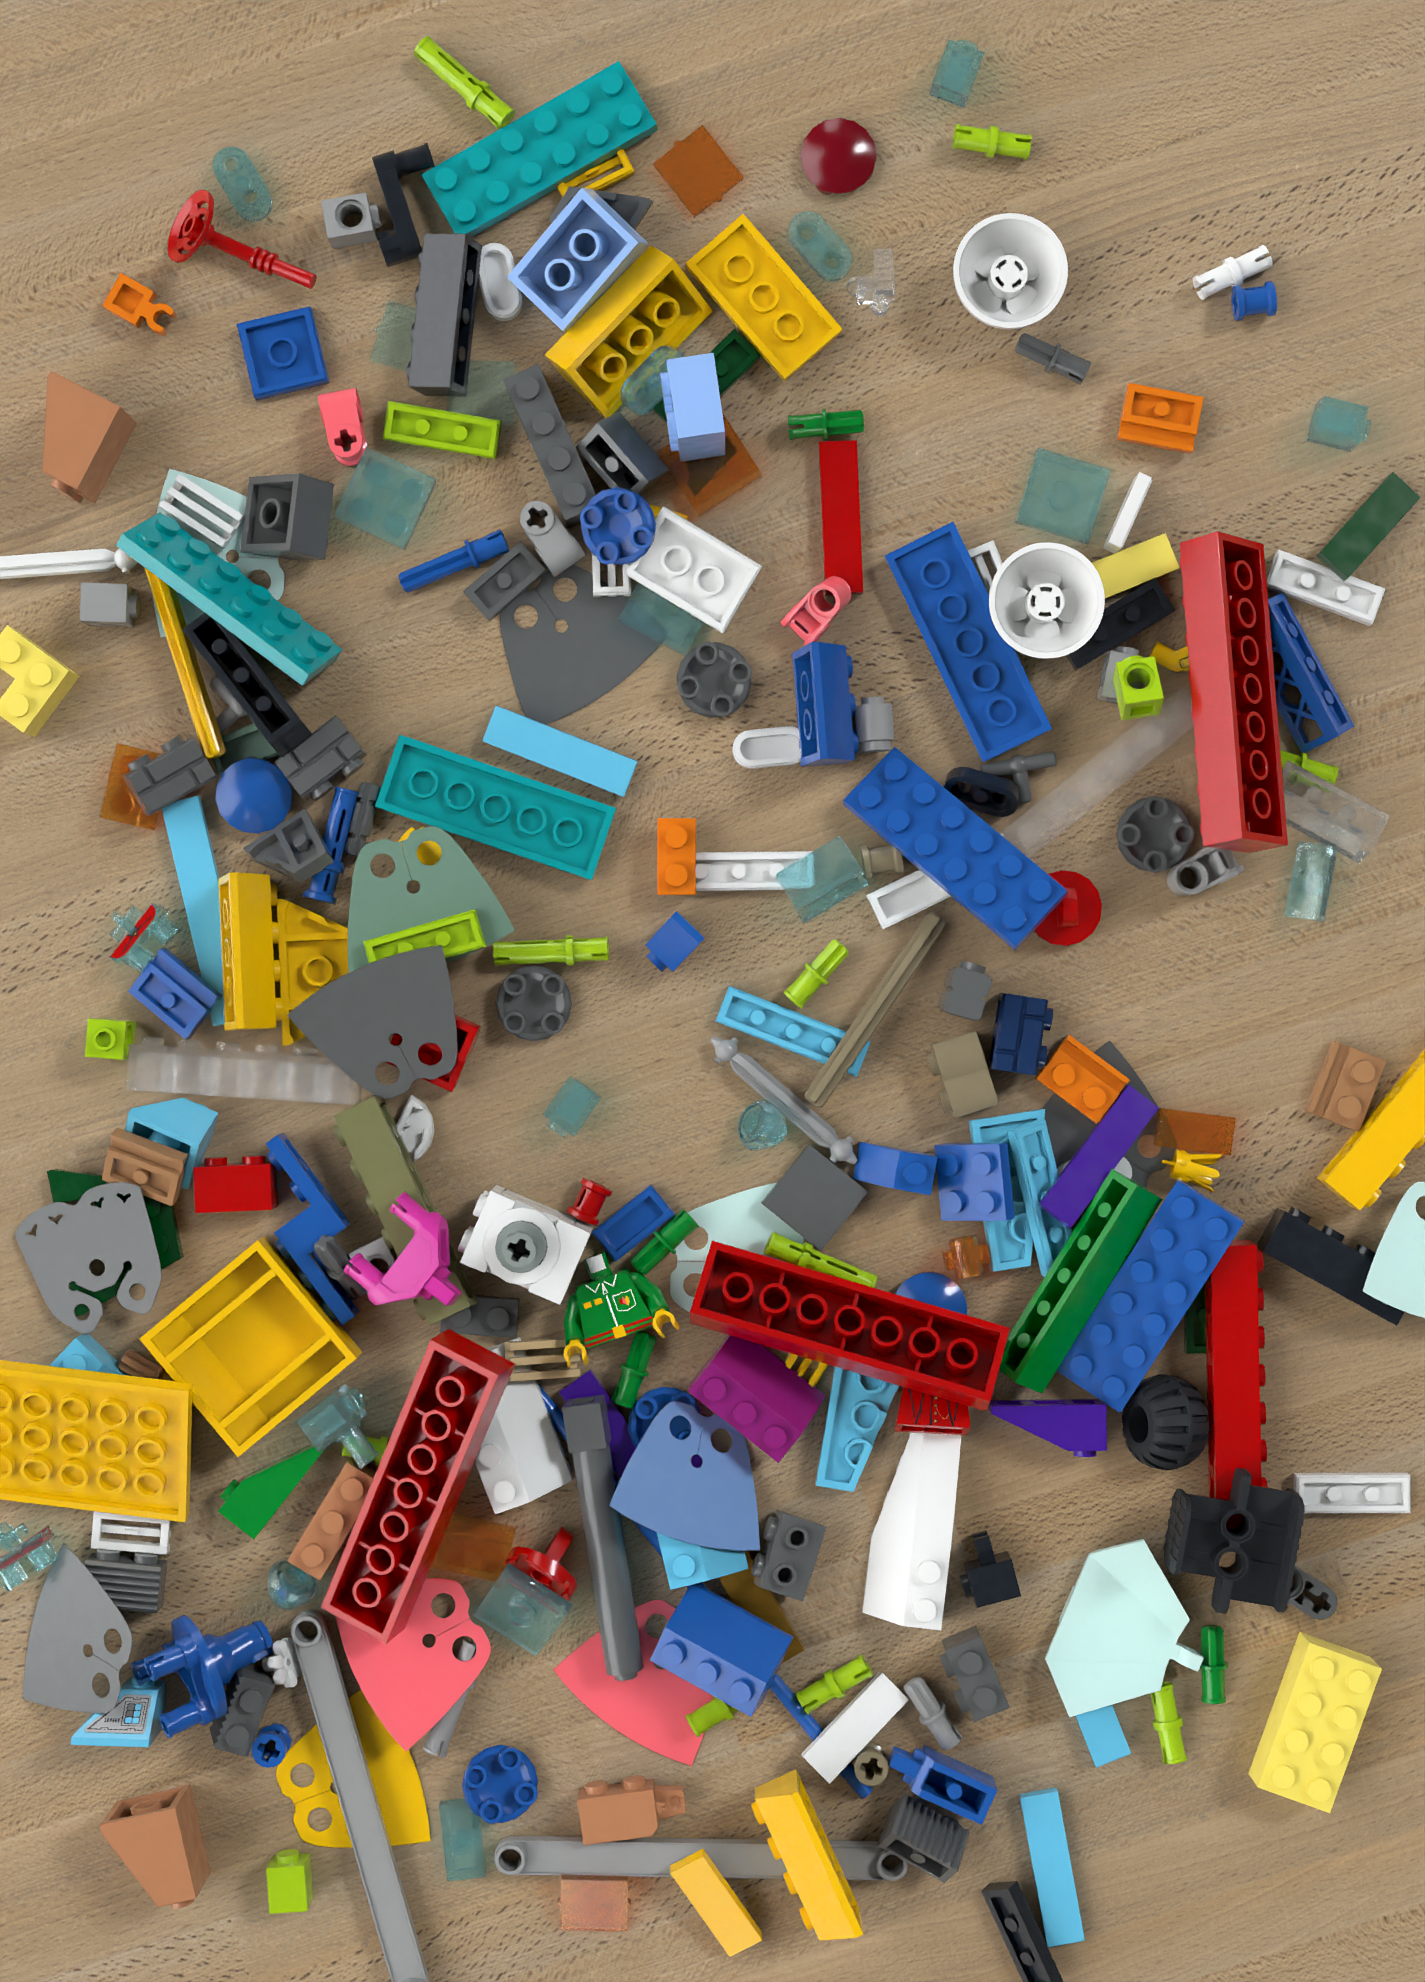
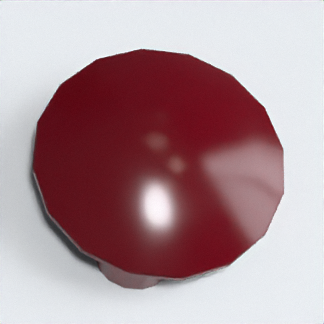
M843 118L825 120L813 127L804 139L801 150L803 171L809 181L816 186L817 190L825 195L853 192L864 185L873 175L877 158L874 141L867 130L855 121Z

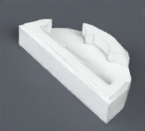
M410 1095L396 1127L413 1162L422 1158L431 1146L435 1129L433 1116L425 1103L414 1095Z

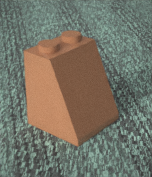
M50 371L47 377L42 472L53 479L50 486L60 491L62 495L81 504L83 498L96 503L137 423L120 406L53 371Z
M191 1784L117 1801L99 1825L102 1835L157 1907L171 1905V1908L178 1909L192 1904L211 1871Z

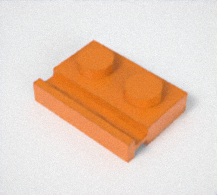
M1128 383L1116 440L1191 454L1194 450V441L1197 435L1204 397Z
M1069 1034L1065 1036L1063 1042L1048 1059L1044 1069H1041L1035 1077L1037 1081L1095 1124L1099 1123L1119 1096L1121 1090L1130 1081V1079Z

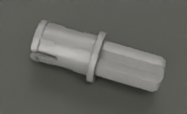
M916 1676L904 1685V1690L921 1714L919 1717L921 1724L927 1725L942 1750H948L957 1745L962 1735L948 1717L944 1702L936 1700L921 1677Z

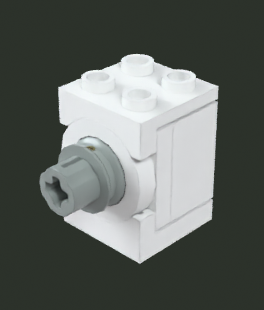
M498 1185L490 1190V1192L484 1191L480 1195L473 1211V1215L479 1217L475 1227L469 1226L466 1229L459 1244L458 1251L464 1253L460 1263L484 1273L487 1271L500 1277L505 1282L520 1285L529 1289V1292L560 1305L594 1226L581 1220L576 1221L574 1217L510 1190L504 1191L505 1188Z

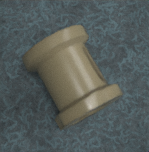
M890 844L868 848L867 845L860 846L866 879L872 878V875L875 873L893 870L897 873L904 872L902 853Z
M870 1741L852 1760L856 1778L866 1786L879 1785L888 1775L889 1767L886 1754L882 1750L881 1745L874 1741ZM871 1758H876L877 1764H872L870 1769L864 1767V1763H869Z

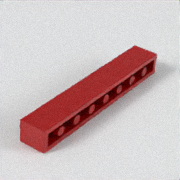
M1233 1240L1205 1282L1209 1497L1229 1500L1236 1468L1247 1469L1250 1472L1251 1485L1268 1488L1267 1480L1265 1477H1262L1261 1463L1267 1461L1266 1441L1261 1439V1425L1266 1424V1406L1264 1401L1260 1402V1387L1265 1386L1266 1373L1264 1364H1259V1349H1264L1265 1333L1263 1326H1259L1258 1311H1263L1264 1309L1263 1289L1258 1288V1273L1263 1272V1254L1261 1250H1257V1245L1250 1240ZM1234 1514L1230 1516L1226 1522V1528H1238L1243 1522V1515Z

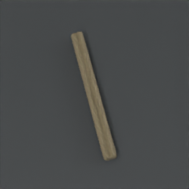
M931 912L925 916L805 1092L804 1097L810 1103L821 1108L828 1101L945 929L946 922L940 916Z

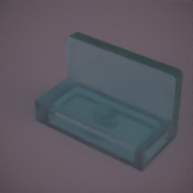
M841 837L834 838L776 874L777 880L791 900L803 924L868 885L862 868Z

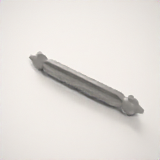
M713 1036L710 1041L715 1048L716 1057L714 1061L717 1064H720L722 1061L730 1062L734 1073L819 1146L830 1148L831 1157L829 1160L832 1163L847 1161L855 1164L857 1162L851 1145L854 1140L850 1136L846 1139H838L833 1127L749 1055L739 1053L736 1046L739 1041L735 1037L731 1040H722Z

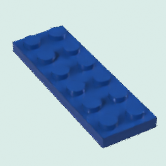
M954 521L885 555L887 563L982 762H986L1052 730L1051 724L1015 649L1009 646L995 629L989 610V594Z
M896 747L843 800L846 808L892 847L901 852L905 858L1015 951L1067 896L1068 890Z
M1178 1179L1058 1367L1057 1372L1121 1413L1245 1220Z

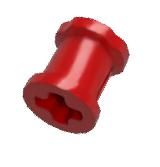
M583 1177L581 1180L582 1188L573 1206L568 1207L566 1212L584 1222L597 1226L599 1223L597 1216L606 1197H610L613 1191Z

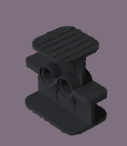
M1236 1468L1234 1471L1229 1500L1187 1494L1183 1489L1177 1488L1172 1497L1170 1517L1167 1523L1168 1529L1165 1534L1166 1540L1163 1547L1164 1562L1171 1574L1178 1575L1181 1571L1215 1577L1212 1607L1216 1613L1227 1614L1230 1599L1272 1606L1277 1612L1283 1613L1286 1611L1288 1600H1290V1589L1293 1583L1292 1578L1295 1572L1297 1550H1299V1539L1301 1538V1528L1304 1522L1303 1515L1305 1513V1505L1299 1493L1292 1488H1287L1284 1491L1251 1485V1474L1247 1469ZM1234 1514L1243 1515V1522L1238 1528H1226V1522L1230 1516ZM1227 1552H1235L1237 1554L1236 1560L1231 1566H1219V1561L1223 1554Z

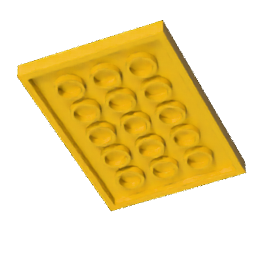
M0 1360V1500L186 1522L190 1514L193 1383Z

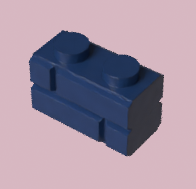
M999 993L988 1068L1036 1076L1038 1068L1044 1069L1047 1059V1046L1041 1045L1043 1031H1050L1053 1019V1008H1047L1048 1000Z

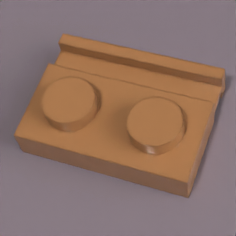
M1332 1041L1305 1112L1359 1132L1387 1061L1337 1041Z
M116 1128L110 1136L111 1145L107 1151L102 1180L108 1183L126 1182L141 1187L143 1196L173 1206L179 1197L185 1171L184 1163L187 1160L188 1154Z

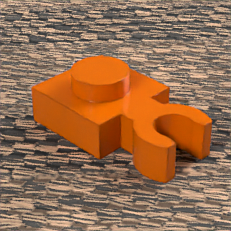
M120 273L102 305L105 310L136 328H139L143 319H145L148 326L161 336H165L167 331L162 326L157 325V318L161 314H167L174 319L176 317V313L169 305L164 303L153 304L157 297L154 291Z

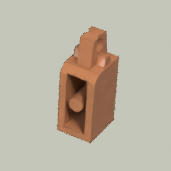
M642 1775L626 1777L622 1780L623 1783L608 1784L607 1781L597 1780L585 1784V1788H579L577 1798L583 1845L652 1836L658 1829L659 1820L686 1813V1799L683 1786L655 1785L654 1778L645 1779V1776Z

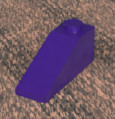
M1100 1399L991 1400L988 1409L991 1414L1067 1451H1073L1074 1456L1095 1457L1096 1451H1107L1106 1404Z

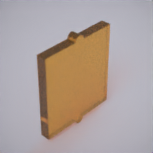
M703 125L684 140L675 141L674 147L653 163V166L694 218L715 201L721 202L723 195L744 178Z
M561 1875V1897L557 1899V1906L561 1908V1930L627 1931L628 1909L631 1908V1899L628 1898V1876Z

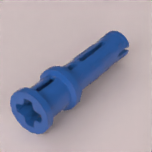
M335 787L334 789L335 793L323 841L334 862L325 867L321 872L311 876L309 888L303 892V897L336 905L337 901L334 894L339 874H343L345 870L343 867L344 863H341V858L358 792L341 787Z

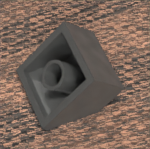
M300 473L249 477L240 552L298 561L325 560L334 484Z

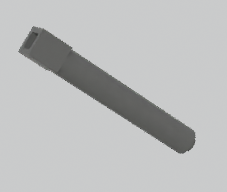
M605 1394L567 1399L562 1407L568 1450L573 1456L606 1673L615 1676V1680L618 1681L630 1680L637 1677V1672L644 1668L621 1515L609 1506L616 1490L609 1444L611 1433Z

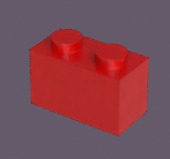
M265 1155L242 1156V1163L228 1164L227 1157L204 1158V1165L193 1167L195 1213L273 1210L278 1207L277 1170L271 1162H265Z

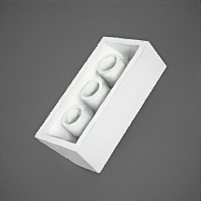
M518 1337L510 1341H521V1338ZM505 1342L488 1348V1350L505 1358ZM514 1350V1357L527 1356L525 1350ZM531 1365L514 1367V1371L532 1370ZM537 1380L508 1381L475 1460L495 1514L529 1503L574 1479L557 1432L545 1406Z

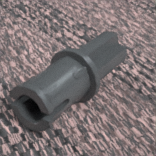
M1023 333L1019 337L1015 346L1016 353L1046 366L1045 372L1049 373L1051 370L1081 385L1091 365L1090 361L1062 349L1061 344L1058 343L1054 347L1027 333Z
M326 1234L320 1236L319 1241L314 1244V1249L327 1266L328 1276L331 1279L337 1280L349 1299H357L356 1294L352 1290L353 1288L359 1297H362L367 1292L366 1289L344 1273L346 1265H353L349 1262L351 1260L349 1254L344 1252L335 1237Z

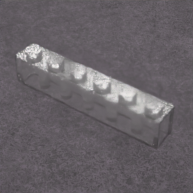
M1184 687L1176 690L1163 701L1160 715L1142 717L1001 830L999 834L1030 859L1194 727L1191 717L1192 697Z
M141 1037V1043L129 1044L126 1090L348 1105L361 1103L362 1086L350 1078L328 1057L316 1055V1048L293 1046V1053H279L278 1045L255 1044V1051L240 1050V1043L217 1042V1048H202V1040L179 1039V1046L164 1045V1038Z

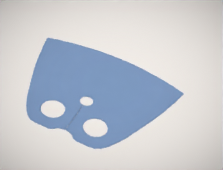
M678 1401L668 1403L654 1418L622 1474L609 1506L655 1532L683 1542L726 1550H760L757 1501L745 1437L717 1414L712 1417H705L700 1415L692 1405ZM675 1416L685 1417L691 1425L690 1435L684 1440L674 1438L670 1432V1422ZM719 1428L727 1430L732 1438V1446L725 1453L716 1451L711 1443L712 1433ZM698 1454L702 1458L701 1467L695 1468L692 1466L691 1457Z

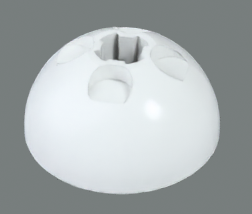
M1018 213L994 215L976 224L962 239L954 259V285L958 297L966 310L980 322L998 329L1012 330L1024 328L1042 320L1060 301L1068 278L1066 253L1055 233L1041 221ZM997 278L1004 285L1003 287L998 283Z
M1050 542L1026 546L1008 557L996 572L989 594L991 619L1002 639L1016 651L1030 657L1042 659L1065 656L1082 647L1096 632L1101 622L1105 605L1103 584L1093 564L1077 550L1063 544ZM1032 596H1033V597H1036V598H1035V601H1034L1035 607L1033 606V600H1034V598H1032Z

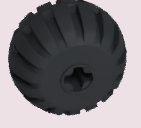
M1158 1374L1143 1379L1123 1408L1122 1431L1124 1438H1126V1445L1132 1455L1143 1464L1161 1470L1178 1469L1190 1464L1199 1457L1207 1443V1432L1209 1431L1208 1411L1204 1405L1201 1393L1191 1383L1177 1376Z

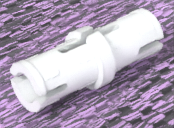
M1261 245L1257 249L1236 259L1233 257L1224 259L1221 266L1199 276H1194L1193 285L1195 289L1210 283L1196 292L1199 298L1204 300L1208 296L1229 286H1240L1243 284L1244 279L1272 268L1271 256L1256 262V260L1269 253L1266 246Z

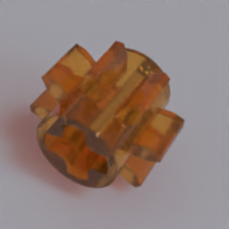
M976 1235L948 1240L950 1250L942 1251L947 1271L954 1270L957 1279L974 1277L984 1273L982 1264L991 1262L986 1243L978 1244Z

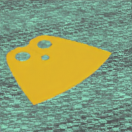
M359 1690L349 1697V1702L391 1846L431 1841L425 1798L410 1751L408 1749L405 1752L370 1706L362 1690ZM316 1724L286 1753L276 1770L277 1781L282 1793L290 1797L295 1805L293 1821L302 1840L317 1846L349 1848L352 1847L338 1795L330 1789L331 1783L334 1781ZM301 1763L311 1766L315 1775L314 1781L309 1786L303 1788L296 1786L290 1776L293 1767ZM321 1807L330 1812L332 1822L328 1829L325 1831H315L310 1827L308 1815L311 1810Z

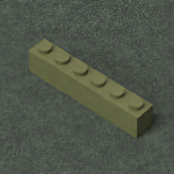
M373 1096L334 1115L337 1123L334 1126V1132L343 1147L347 1146L353 1159L350 1160V1167L357 1180H363L369 1194L365 1196L366 1202L371 1212L375 1216L379 1215L385 1229L381 1230L387 1247L391 1251L395 1249L399 1257L414 1237V1230L398 1216L390 1212L391 1205L393 1203L398 1205L399 1203L395 1200L402 1193L406 1192L429 1213L432 1211L436 1213V1210L403 1138L398 1133L396 1123L385 1099ZM450 1240V1265L447 1269L451 1274L447 1279L463 1293L454 1305L446 1306L434 1296L429 1301L422 1296L414 1299V1307L422 1320L427 1319L429 1326L478 1304Z

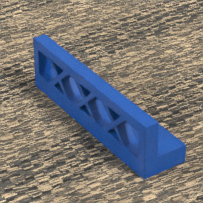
M1284 593L1268 599L1271 639L1274 642L1272 643V651L1280 653L1284 661L1282 672L1274 671L1277 709L1301 753H1306L1353 728L1354 724ZM1286 684L1298 687L1302 694L1299 706L1288 703L1284 695ZM1304 717L1315 720L1323 735L1309 742L1302 729Z

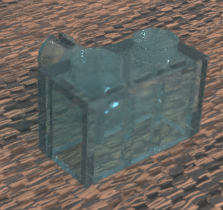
M346 1384L342 1385L296 1421L318 1452H321L334 1441L336 1443L341 1441L358 1464L359 1469L380 1454L359 1428L361 1425L360 1421L368 1414L364 1409L367 1404L360 1392L354 1387L349 1389Z

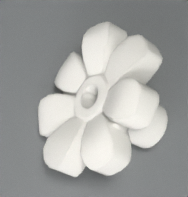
M290 1637L282 1638V1640H277L273 1644L274 1656L263 1658L262 1667L265 1672L275 1671L273 1680L276 1685L284 1684L285 1688L297 1685V1677L301 1675V1667L297 1663L299 1660L293 1639Z

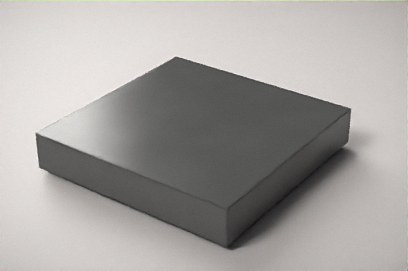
M808 1144L761 1203L821 1251L866 1196L868 1191Z

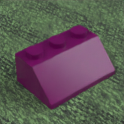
M730 1335L725 1338L693 1378L688 1389L689 1393L777 1463L781 1461L804 1432L826 1397L817 1387L809 1385V1381L803 1376L799 1377L798 1372L793 1368L789 1369L783 1360L764 1345Z

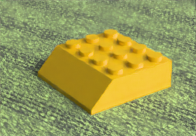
M266 1236L253 1243L140 1338V1341L174 1381L193 1383L192 1403L237 1457L242 1455L362 1353L361 1349L336 1320L332 1321L327 1316L320 1300L305 1286L299 1275Z

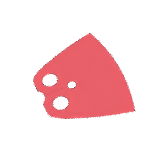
M444 1578L425 1579L405 1629L387 1644L335 1616L346 1656L364 1696L382 1724L405 1752L421 1739L457 1702L478 1677L491 1653V1645L483 1628L475 1625L469 1619L468 1609L470 1601L461 1584L455 1580ZM441 1593L451 1595L455 1601L454 1612L446 1618H439L432 1612L431 1608L434 1597ZM430 1633L434 1635L436 1642L432 1647L428 1648L423 1645L422 1639L426 1634ZM462 1636L472 1638L476 1644V1653L468 1661L456 1659L452 1651L455 1640Z
M652 1600L635 1608L644 1668L637 1672V1677L618 1681L615 1680V1676L606 1673L600 1631L579 1646L553 1670L583 1704L611 1727L658 1754L692 1766L704 1733L697 1737L685 1715L694 1712L713 1700L714 1697L670 1671L656 1668L654 1662L650 1661L660 1638H653L646 1632L645 1623L647 1619L654 1614H660L669 1621L676 1608L663 1600Z

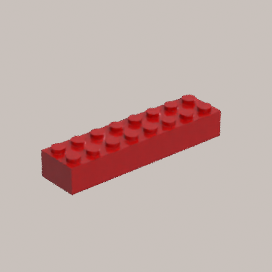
M1216 531L1180 543V569L1184 592L1182 602L1185 609L1187 631L1185 641L1189 656L1190 670L1188 679L1192 695L1191 717L1194 723V755L1197 761L1198 773L1197 794L1200 799L1201 811L1200 832L1203 837L1204 847L1253 853L1288 845L1264 544Z
M716 1241L711 1242L690 1309V1324L983 1411L987 1410L991 1401L1010 1330L1006 1326Z
M450 1329L430 1339L321 1608L385 1644L405 1629L515 1367V1363Z

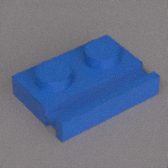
M166 948L158 950L157 956L152 962H149L128 991L184 1039H190L212 1011L214 1004L223 996Z

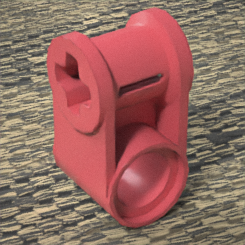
M356 387L318 395L328 444L336 460L347 467L361 464L367 455V443L362 423L363 413ZM352 439L351 450L345 452L343 449L345 447V440Z
M832 576L826 578L812 588L788 612L780 624L783 627L789 626L804 641L803 646L816 642L831 626L830 623L848 605L851 600L850 586L840 577ZM824 589L833 593L836 600L835 605L826 602L823 596Z

